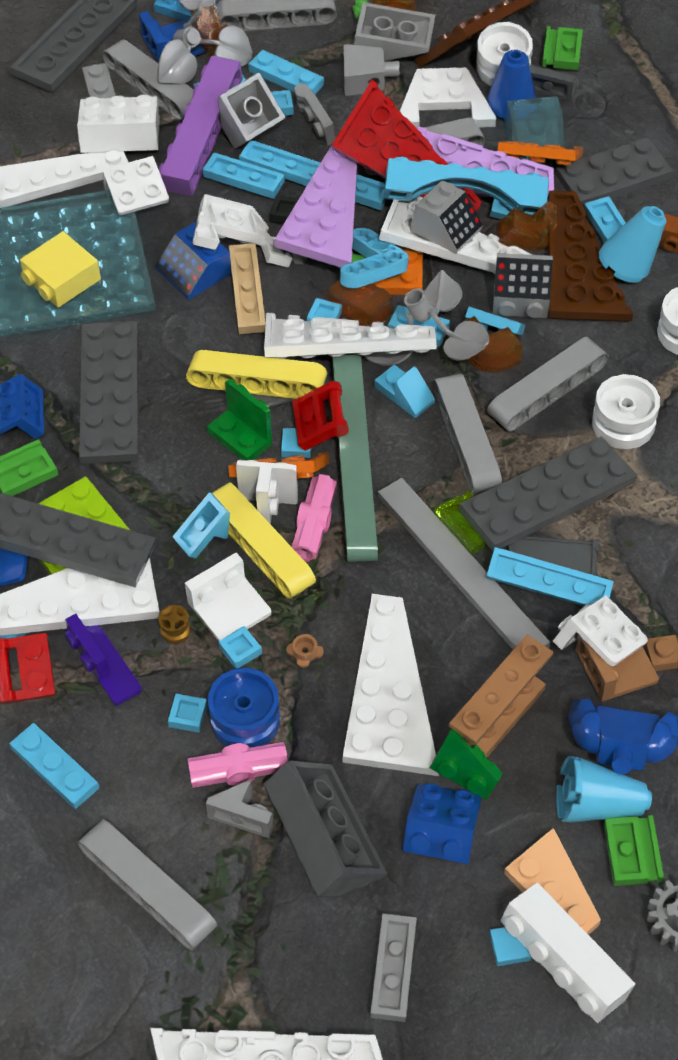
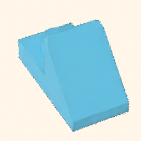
M393 365L374 380V387L414 418H417L435 403L434 396L415 366L405 373L396 365Z
M209 492L173 535V538L189 557L197 558L214 536L223 539L228 538L230 512L213 493Z

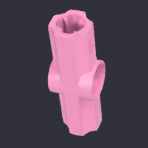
M319 474L317 477H312L306 500L301 502L299 507L297 530L292 548L305 562L317 558L323 534L329 530L332 515L331 506L337 489V481H334L328 475Z
M284 742L251 748L246 744L237 743L225 747L221 753L187 758L192 788L224 782L231 786H236L249 780L252 782L255 777L275 774L288 762Z

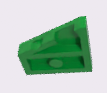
M452 728L430 766V769L441 776L452 780L486 800L502 775L501 770L486 758L484 752L477 744L470 746Z

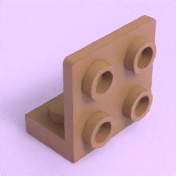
M578 634L576 652L601 702L658 683L659 677L643 647L617 665L610 666Z

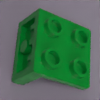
M229 378L225 382L227 410L207 426V432L241 460H255L272 446L271 411L263 400H257L249 393L245 386L237 384Z

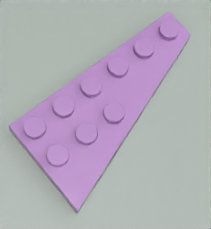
M420 126L416 127L433 146L435 152L448 164L456 163L466 168L481 166L488 168L490 171L498 172L501 170H512L515 174L523 175L537 173L542 177L549 178L547 197H549V191H554V168L526 159H517L501 151L495 152L475 143L446 134L433 133ZM472 190L477 197H492L480 191Z
M331 145L277 234L274 247L337 267H342L352 262L357 163L332 149Z

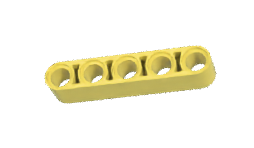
M209 350L195 352L186 374L187 381L198 388L226 391L225 382L230 378L235 383L245 386L250 394L298 399L324 385L327 377L326 369L315 362Z
M229 482L213 492L216 498L230 512L228 534L286 598L292 599L316 583L314 573L308 564L232 483Z

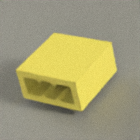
M64 231L20 259L22 267L21 276L28 286H34L45 301H51L57 308L101 280L98 260Z

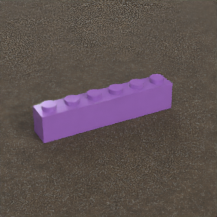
M211 55L208 64L204 65L200 83L196 84L193 90V99L190 104L186 105L183 122L177 126L176 138L168 146L166 161L159 167V173L166 191L193 197L202 176L203 168L208 162L222 129L218 97L242 82L243 76L240 61Z

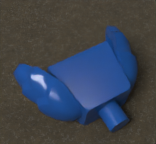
M589 698L575 699L571 703L568 721L576 743L586 752L596 754L597 762L612 766L613 770L618 774H627L631 769L643 770L646 763L655 764L662 762L673 754L678 744V716L669 711L658 721L659 715L599 705L595 709Z

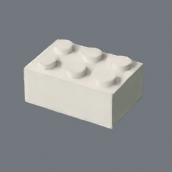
M157 96L88 97L80 99L77 128L81 153L108 152L110 150H158L160 120Z

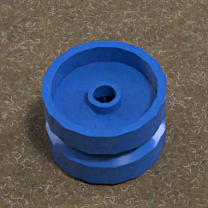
M238 668L222 674L212 684L208 694V707L211 728L219 742L226 747L242 743L251 748L267 745L276 736L280 726L278 689L270 677L259 670Z

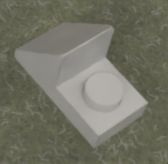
M250 780L213 795L206 801L209 819L270 838L274 828L273 812L259 804L249 805L253 795L252 782Z

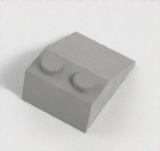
M362 2L354 45L383 48L384 61L428 53L435 15Z

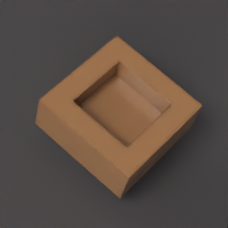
M676 635L648 638L644 649L655 671L677 669L678 641Z

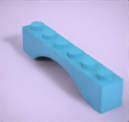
M405 157L389 158L383 199L410 202L420 195L430 192L443 180L455 185L457 188L480 191L492 196L506 205L515 215L542 218L546 209L549 178L542 177L537 173L523 175L515 174L512 170H501L498 172L490 171L488 168L481 166L466 168L456 163L441 165L431 160H423L421 162L409 161Z

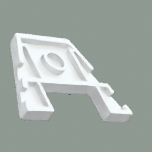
M427 68L416 70L400 109L402 115L407 117L415 127L419 126L420 122L419 110L471 109V117L477 122L479 127L496 126V116L467 68Z
M207 194L204 195L200 203L193 245L216 250L220 242L219 238L228 237L237 239L243 244L256 243L260 245L268 263L289 267L293 260L289 253L284 254L281 249L274 247L276 237L268 234V225L253 206Z

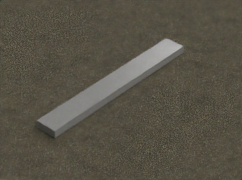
M403 478L378 491V498L512 649L527 634L549 648L550 641L496 581L486 578L487 571Z

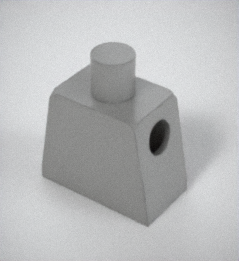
M344 44L345 96L363 94L372 79L376 82L378 88L383 91L385 89V77H399V61H384L383 48Z

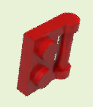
M328 382L292 401L298 443L303 450L306 451L334 436H344L349 432L348 422L344 419L340 397L342 395V386L339 382ZM328 398L333 420L329 423L326 420L324 401Z
M47 633L0 639V704H11L56 696ZM9 650H17L22 690H12L7 652Z

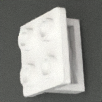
M256 460L237 461L238 490L247 500L257 501V510L270 524L272 515L278 514L279 503H298L296 465L284 462H258Z

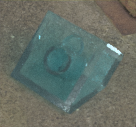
M558 96L507 101L505 125L509 141L537 143L539 146L554 144L564 146L565 149L563 114ZM520 155V159L530 158V156Z

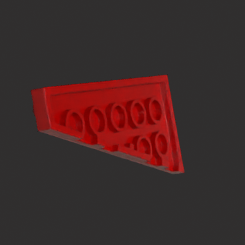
M373 79L332 143V149L386 179L389 158L405 157L409 161L421 162L423 160H431L436 164H448L435 152L433 146L409 119L404 117L394 106L392 100L385 96ZM459 188L466 192L477 212L482 205V201L471 189ZM428 193L423 194V195H420V197L423 198V197H425Z

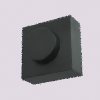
M276 195L270 211V221L285 223L299 199Z

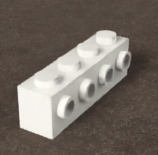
M538 882L508 904L500 920L505 925L506 930L526 947L531 957L543 965L553 976L555 982L561 988H564L577 1001L580 1009L590 1015L596 1023H599L627 999L635 986L633 980Z

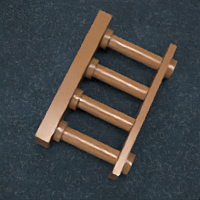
M527 634L452 719L449 727L459 733L470 746L477 744L487 758L545 690L546 683L535 677V675L553 656V651Z

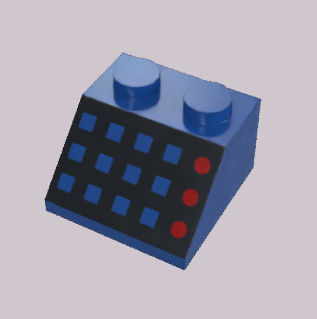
M196 222L173 236L156 264V270L188 300L232 274L230 252L220 242L216 250L193 245Z

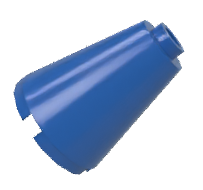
M516 49L508 51L503 55L486 100L494 115L504 118L503 122L519 123L531 117V113L537 107L528 56Z

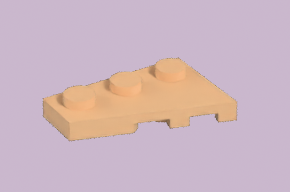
M554 828L505 868L504 874L522 893L538 882L588 935L600 925L601 919Z

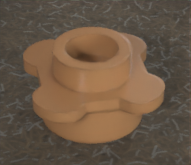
M310 634L297 636L293 643L288 644L286 648L287 654L293 656L297 660V665L302 668L308 667L312 660L321 658L324 654L323 647L317 646L316 639ZM307 649L308 652L304 653L302 650Z

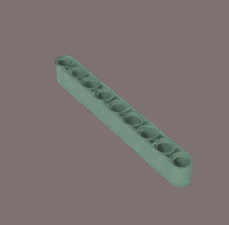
M346 353L339 357H332L333 380L339 382L342 386V395L340 397L343 415L349 427V432L346 435L338 437L347 562L378 561L361 355Z

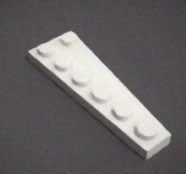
M110 150L108 152H90L0 166V209L103 180V169L129 162L124 151Z

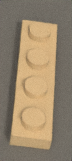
M256 243L230 245L229 252L239 335L265 332L266 321Z

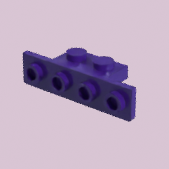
M77 614L65 619L67 629H64L66 632L64 635L68 644L73 650H78L84 668L88 673L93 672L115 707L142 692L141 685L99 625L84 626Z

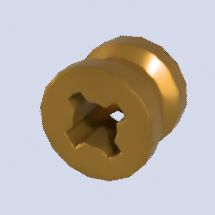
M169 605L163 608L158 616L160 633L163 640L171 644H179L186 641L191 633L187 610L179 605Z

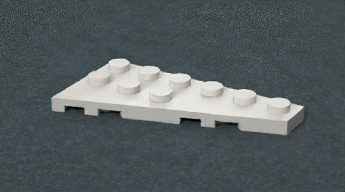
M420 196L410 202L393 200L379 240L438 256L444 260L462 263L469 267L490 271L494 274L497 253L532 255L517 246L507 247L498 242L499 237L492 233L486 236L478 232L455 254L411 232L410 227L415 205L422 199Z
M266 313L265 357L285 359L288 356H301L302 358H312L316 355L325 354L339 357L346 353L370 355L373 352H386L397 354L406 350L422 353L430 349H436L435 327L401 324L393 329L384 326L383 322H373L372 326L369 327L359 326V320L316 317L311 321H304L300 319L299 315H289L288 319H276L275 313Z
M150 558L136 588L67 568L0 594V636L67 629L65 619L74 614L78 615L84 626L158 619L159 607Z
M372 594L343 751V763L439 776V773L430 769L436 752L403 598Z
M150 1028L158 1060H383L375 1035L332 1034L331 1036H315L296 1032L295 1035H283L263 1031L219 1030V1032H196V1029L163 1031V1028Z

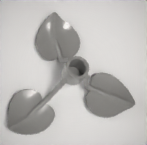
M178 0L184 8L188 10L197 9V11L187 23H184V29L177 30L173 40L168 42L163 48L158 63L157 77L159 83L182 84L192 80L197 72V60L189 52L191 48L200 44L218 45L215 50V56L240 61L241 67L250 62L253 52L249 39L241 28L237 26L224 27L219 32L218 41L200 39L198 30L191 27L202 13V7L213 5L215 0Z
M441 270L425 291L416 288L405 295L404 303L409 310L405 316L408 319V325H413V319L425 322L432 317L440 328L450 336L443 346L445 354L452 360H465L485 349L486 345L489 344L490 337L487 330L481 324L474 321L461 322L455 331L452 332L437 316L439 311L448 312L455 308L463 295L459 284ZM414 350L401 351L397 354L373 352L370 355H364V357L374 364L391 366L406 360Z

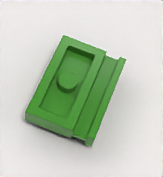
M547 26L542 67H546L547 64L554 65L553 68L578 70L583 29L558 27V30L551 29V26Z
M39 439L0 456V492L3 494L14 496L58 476L55 464L45 448L42 447Z
M653 815L647 818L634 816L605 819L604 830L613 886L647 884V882L651 881L662 883L664 874Z

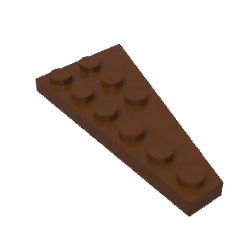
M504 0L498 5L487 9L482 14L479 13L468 20V23L467 21L460 23L453 28V31H451L452 35L449 31L437 38V45L429 49L428 53H423L415 59L418 67L426 65L433 59L442 56L451 49L479 35L488 26L502 22L538 0Z
M549 191V256H553L549 318L632 321L633 312L630 307H627L624 300L625 295L622 289H619L614 279L615 276L612 268L608 266L606 269L600 261L599 250L602 246L601 244L598 245L595 238L596 233L586 219V212L576 191Z

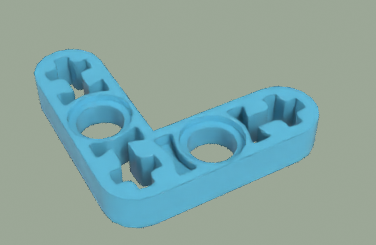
M354 229L352 249L366 258L342 266L340 283L348 288H359L401 274L408 269L409 256L394 244L379 240L380 235L370 229Z

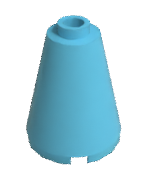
M655 206L643 207L602 245L599 250L600 261L606 269L610 266L616 271L614 273L615 277L626 282L638 283L649 274L666 225V217L663 211Z
M568 756L564 760L560 775H565L563 785H557L556 790L557 815L559 818H563L562 822L573 823L607 818L642 816L645 810H649L652 802V793L648 790L646 783L623 774H618L611 769L577 756Z

